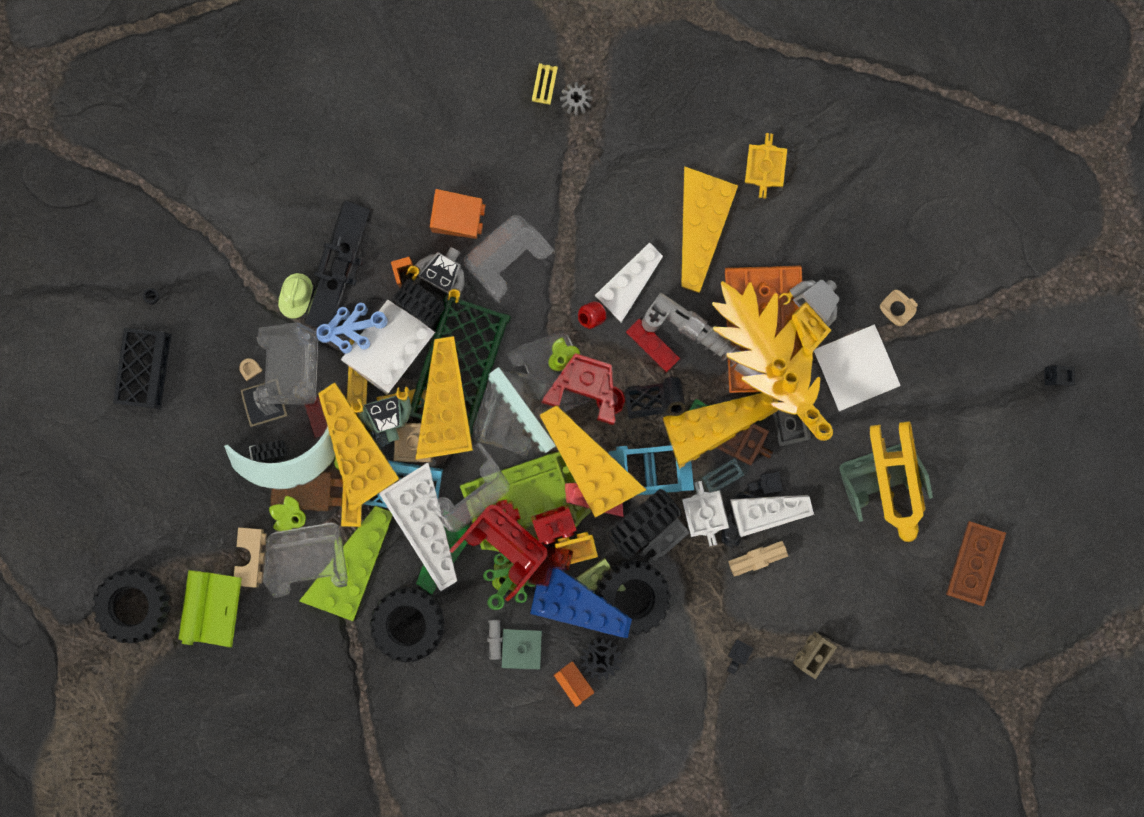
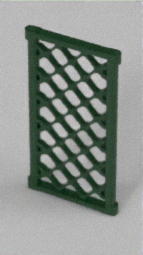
M445 294L443 299L445 309L439 317L411 402L412 410L410 416L422 419V415L416 413L417 408L424 407L425 401L421 396L423 390L427 389L425 384L428 383L427 378L430 371L434 340L440 339L442 335L446 334L453 337L452 331L461 328L465 338L459 342L455 341V346L459 353L457 358H461L465 364V369L461 370L460 373L466 370L471 376V381L462 384V388L465 394L464 400L472 405L470 413H467L470 436H472L474 431L472 428L487 386L488 375L491 373L506 325L510 322L511 316L460 299L458 304L465 306V308L456 312L451 307L452 302H455L456 298L450 297L447 300L448 294ZM470 308L481 311L483 314L474 318ZM467 310L471 320L462 324L457 315ZM488 314L501 318L500 322L492 324ZM455 316L459 326L450 330L445 325L447 317ZM485 316L489 322V327L480 330L476 324V319ZM473 322L477 328V333L468 336L464 330V325ZM491 328L496 333L494 340L486 342L482 332ZM479 334L483 340V345L474 348L470 338ZM467 340L471 346V351L462 354L458 348V343ZM485 346L490 351L488 358L480 360L476 350ZM473 352L477 358V363L468 366L464 356ZM478 364L484 370L481 377L474 378L470 368ZM474 383L478 387L476 395L467 396L464 386Z

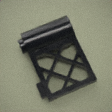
M668 377L663 383L642 387L637 385L625 389L629 419L662 413L679 416L686 410L682 382L678 377ZM660 390V392L655 396L650 394L653 391ZM630 395H640L637 399L630 397ZM644 398L650 400L647 404L641 402ZM655 403L662 405V407L653 408L651 406ZM636 406H639V407L642 408L641 410L633 411V412H632V410H633Z

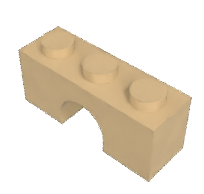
M238 528L237 547L246 548L251 554L249 564L246 566H235L234 577L242 578L241 586L259 587V583L262 584L263 572H260L261 564H264L265 553H262V547L266 545L267 534H264V529Z

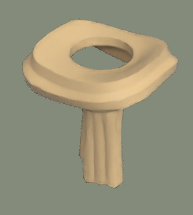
M894 290L880 304V309L895 325L904 326L915 315L918 304L912 298L909 299L900 290ZM896 301L902 302L905 306L904 314L901 316L893 315L890 310L892 303Z

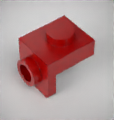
M507 499L496 502L497 506L502 510L505 509L506 513L519 523L518 520L521 519L518 508L514 509L512 501L507 502Z

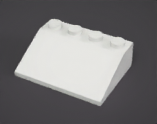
M389 300L379 310L387 317V325L380 329L375 326L366 328L360 334V336H365L369 339V348L361 349L357 342H354L351 352L345 354L341 361L386 395L435 333L420 320Z

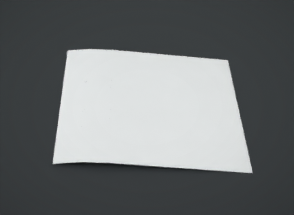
M875 324L814 350L839 411L901 386Z

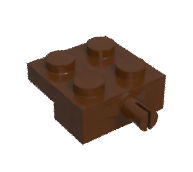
M754 423L750 425V428L745 431L741 430L733 438L716 447L749 466L752 465L759 453L769 459L773 451L763 447L764 440L769 431Z

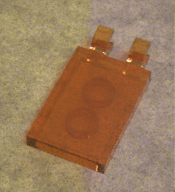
M322 472L319 474L320 476L311 482L297 485L295 488H272L270 506L284 504L285 497L290 496L297 500L301 510L329 511V506H342V498H330V486L343 487V479H331V473Z

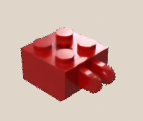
M568 504L531 516L539 543L549 544L554 542L557 537L567 538L574 535V531H577Z

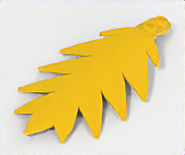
M722 281L721 288L726 304L713 302L712 305L723 317L738 328L713 327V330L735 344L751 350L727 353L726 356L752 370L764 373L761 375L745 376L741 380L756 390L781 401L772 403V407L788 414H797L817 439L829 440L833 435L832 426L813 405L818 396L820 377H817L809 388L813 353L806 355L802 347L791 359L796 335L793 318L775 337L778 317L777 293L773 295L759 317L757 297L751 282L748 283L742 296L733 287Z

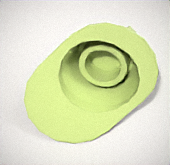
M295 273L284 281L278 302L279 309L284 316L298 318L306 312L313 291V285L308 276Z

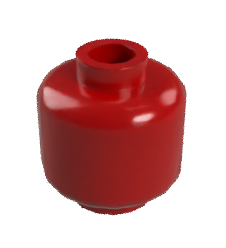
M593 301L581 306L578 311L580 324L588 329L603 324L606 320V311L602 304Z

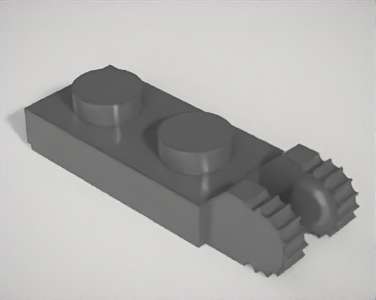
M677 518L648 543L649 545L638 555L640 558L644 557L653 548L657 554L647 561L648 564L652 565L690 532Z

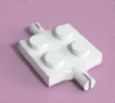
M702 481L695 482L697 494L691 498L682 499L691 537L707 535L709 547L717 545L714 533L729 528L720 490L711 493L704 492Z

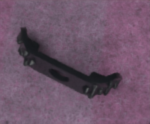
M741 492L734 499L755 497L750 493ZM731 506L727 517L729 528L723 529L721 540L725 545L737 548L740 544L741 536L739 535L737 525L732 523L734 513Z

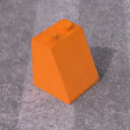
M435 189L430 229L433 233L477 239L478 234H482L483 223H480V217L485 214L486 204H483L481 198Z

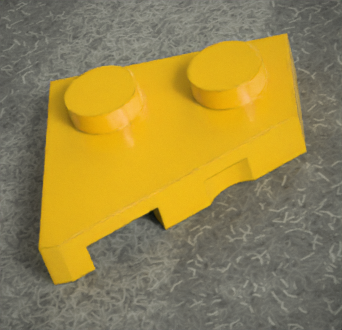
M805 302L796 310L792 318L806 355H810L830 333L831 329Z

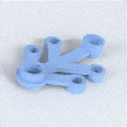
M358 303L351 315L346 307L339 308L329 324H322L317 328L316 335L319 341L323 343L331 341L343 353L347 354L351 352L352 345L349 341H343L336 335L344 334L357 342L361 349L365 350L370 346L369 339L365 336H360L354 331L374 326L378 329L384 328L387 325L388 319L383 312L377 311L372 314L371 319L355 322L359 316H364L368 312V308L364 303ZM341 320H346L342 326L337 327Z

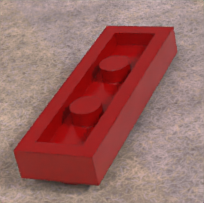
M640 319L626 331L666 373L680 359L654 332L646 331Z

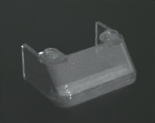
M480 442L475 446L487 460L480 468V475L485 483L454 506L445 497L438 498L432 503L421 487L416 489L448 531H459L509 491V482Z

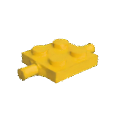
M769 133L765 134V144H749L745 183L759 186L758 198H762L763 194V199L767 198V187H783L787 149L777 148L772 145L774 135L772 133L770 138Z

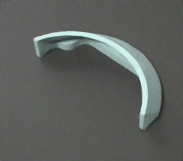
M328 426L320 440L310 450L297 458L280 463L256 462L241 456L229 445L224 446L231 465L237 473L258 486L274 489L295 488L297 485L309 483L320 476L319 474L330 466L335 459Z

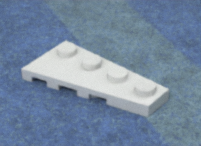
M651 243L646 245L595 294V297L620 323L624 320L663 257Z
M808 495L730 499L741 537L814 515Z

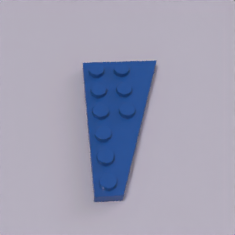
M546 558L542 562L530 614L623 638H628L632 621L629 616L607 603L605 599L593 593L594 591L565 573L563 569L554 565L549 559Z

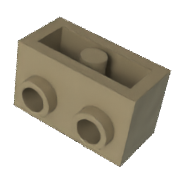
M814 631L807 638L803 649L796 654L793 663L800 670L816 679L837 647Z

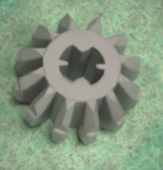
M577 82L574 83V88L568 84L567 89L569 91L563 89L562 94L565 96L560 97V101L565 102L562 104V108L569 107L567 110L568 114L575 110V116L578 115V110L584 114V107H591L588 103L592 101V97L588 96L591 93L590 89L584 91V84L578 88ZM575 95H578V98L581 99L578 100V103L574 102Z

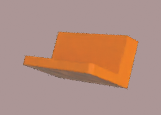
M410 257L391 262L399 288L403 285L400 273L407 271L410 266H413Z
M570 662L554 674V677L575 707L594 694L593 689L574 662Z

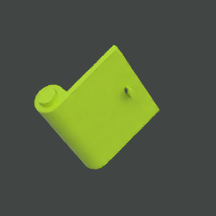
M188 570L178 638L182 640V644L193 645L194 642H203L232 647L242 578Z

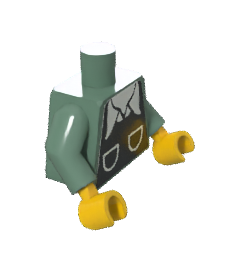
M398 387L396 396L365 404L364 407L362 400L358 399L359 406H354L351 402V409L357 413L362 423L371 431L379 434L386 432L388 443L399 440L397 429L405 427V423L409 420L412 410L408 397L409 388L405 387V393H401Z

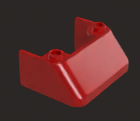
M490 505L449 551L453 553L464 540L472 546H477L486 539L513 563L508 575L516 586L505 598L506 601H509L546 559L547 549L499 506Z

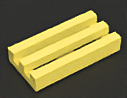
M539 63L532 102L551 105L558 67ZM544 69L545 75L539 99L537 98L541 72ZM549 71H553L548 99L545 100L544 95Z

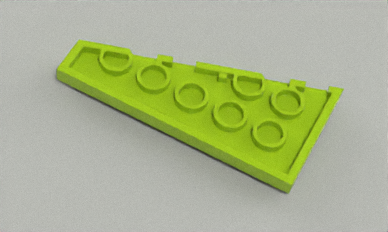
M375 506L361 523V527L357 528L300 599V602L354 621L392 520V513Z

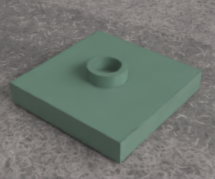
M503 629L502 668L540 669L542 630Z

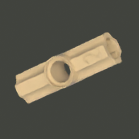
M783 541L764 548L760 547L749 551L746 555L732 559L728 563L735 577L751 570L755 571L770 565L769 563L788 557Z

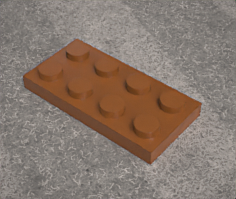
M968 521L946 595L984 607L1005 539V532Z

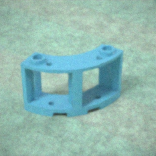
M671 443L670 446L628 449V446L616 447V451H609V454L627 472V455L643 454L646 478L645 488L647 490L638 495L654 494L659 489L665 490L666 493L694 490L691 461L687 462L681 469H679L676 461L678 484L657 486L654 452L673 451Z

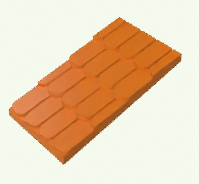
M802 267L725 268V283L743 296L748 283L751 282L757 297L760 317L775 293H777L778 297L782 293H789L791 288L802 282ZM785 295L778 299L775 337L792 319V315L799 308L793 301L794 297L786 305H782L787 301ZM726 319L727 327L738 328ZM797 329L791 359L803 347ZM731 342L732 346L735 347L737 345L734 342ZM741 346L739 348L741 352L747 350ZM728 359L729 393L760 392L741 380L744 375L734 370L737 365L736 363L730 367L731 360Z

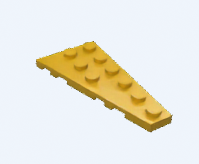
M685 166L681 287L700 293L738 185Z
M454 336L434 340L415 460L473 450Z
M333 383L318 393L327 421L328 431L332 439L350 510L353 511L400 478L357 414L352 411L351 405L337 384Z
M760 393L686 411L679 416L669 415L663 417L679 469L692 459L696 460L704 452L711 451L733 438L741 430L745 431L750 428L751 424L777 412L778 409L772 407V403H778V400Z
M557 405L540 414L544 425L595 517L647 490Z

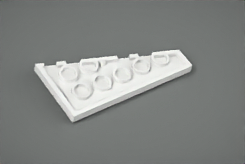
M428 462L379 494L437 587L442 591L455 583L457 577Z

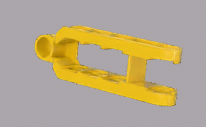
M910 421L899 423L902 451L896 452L886 451L885 440L882 438L880 429L881 425H871L870 438L885 520L898 528V534L903 541H914L919 532L918 522L923 517V512L926 508ZM905 465L913 514L910 517H902L894 508V492L891 491V474H888L887 466Z

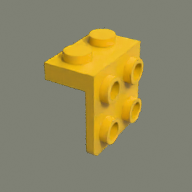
M588 532L577 534V539L570 540L569 537L558 539V544H555L560 566L598 557L593 535H588Z

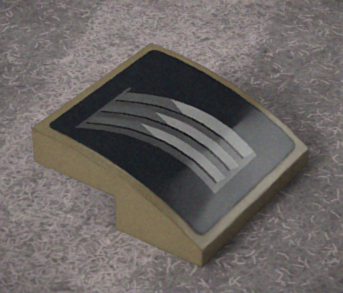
M278 379L241 390L250 427L288 416Z

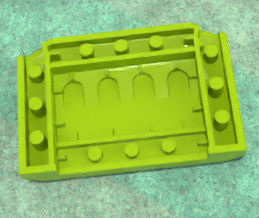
M556 451L461 484L460 488L472 523L488 506L496 505V502L507 499V502H513L514 509L518 508L521 519L518 520V524L538 540L531 516L568 504L566 503L565 484L576 483L560 452ZM568 504L575 527H577L591 513V510ZM486 539L480 544L482 550L487 549L499 552Z

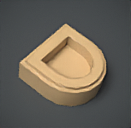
M245 359L240 364V372L246 381H249L263 371L260 365L253 359Z

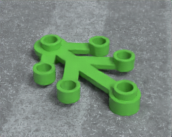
M502 553L494 556V563L496 565H503L506 561H510ZM498 556L503 558L502 563L497 561ZM510 568L489 569L483 574L486 581H493L495 578L507 576L497 593L488 598L487 603L492 610L501 609L504 605L503 597L513 583L508 575ZM488 572H491L493 575L491 579L487 578ZM534 573L531 576L534 579V583L531 585L528 580L525 583L528 587H534L538 582ZM523 586L514 596L515 601L518 603H523L527 600V594L524 592ZM520 593L524 596L522 601L518 599ZM493 599H497L498 604L496 606L492 604Z

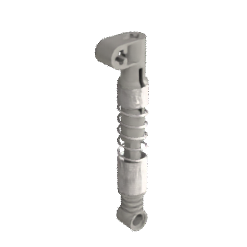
M663 293L658 295L642 319V326L648 332L657 331L665 319L677 326L678 331L693 341L697 340V344H703L705 350L710 349L713 351V355L717 354L722 357L721 361L728 358L726 356L727 353L741 352L739 345L732 346V341L715 332L713 327L707 324L708 321L693 311H687ZM657 312L659 315L656 318V320L652 323L650 320ZM733 360L730 362V367L735 363L737 364L734 370L744 375V377L764 374Z

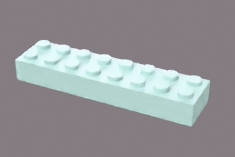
M498 367L488 375L491 384L494 383L496 385V391L504 396L502 399L506 404L509 403L512 413L517 414L516 418L520 423L523 422L525 425L523 428L527 433H531V439L534 443L537 442L539 444V450L547 453L556 446L501 369Z

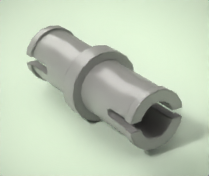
M488 620L489 637L487 642H489V659L492 660L502 659L501 642L503 638L500 634L501 620Z

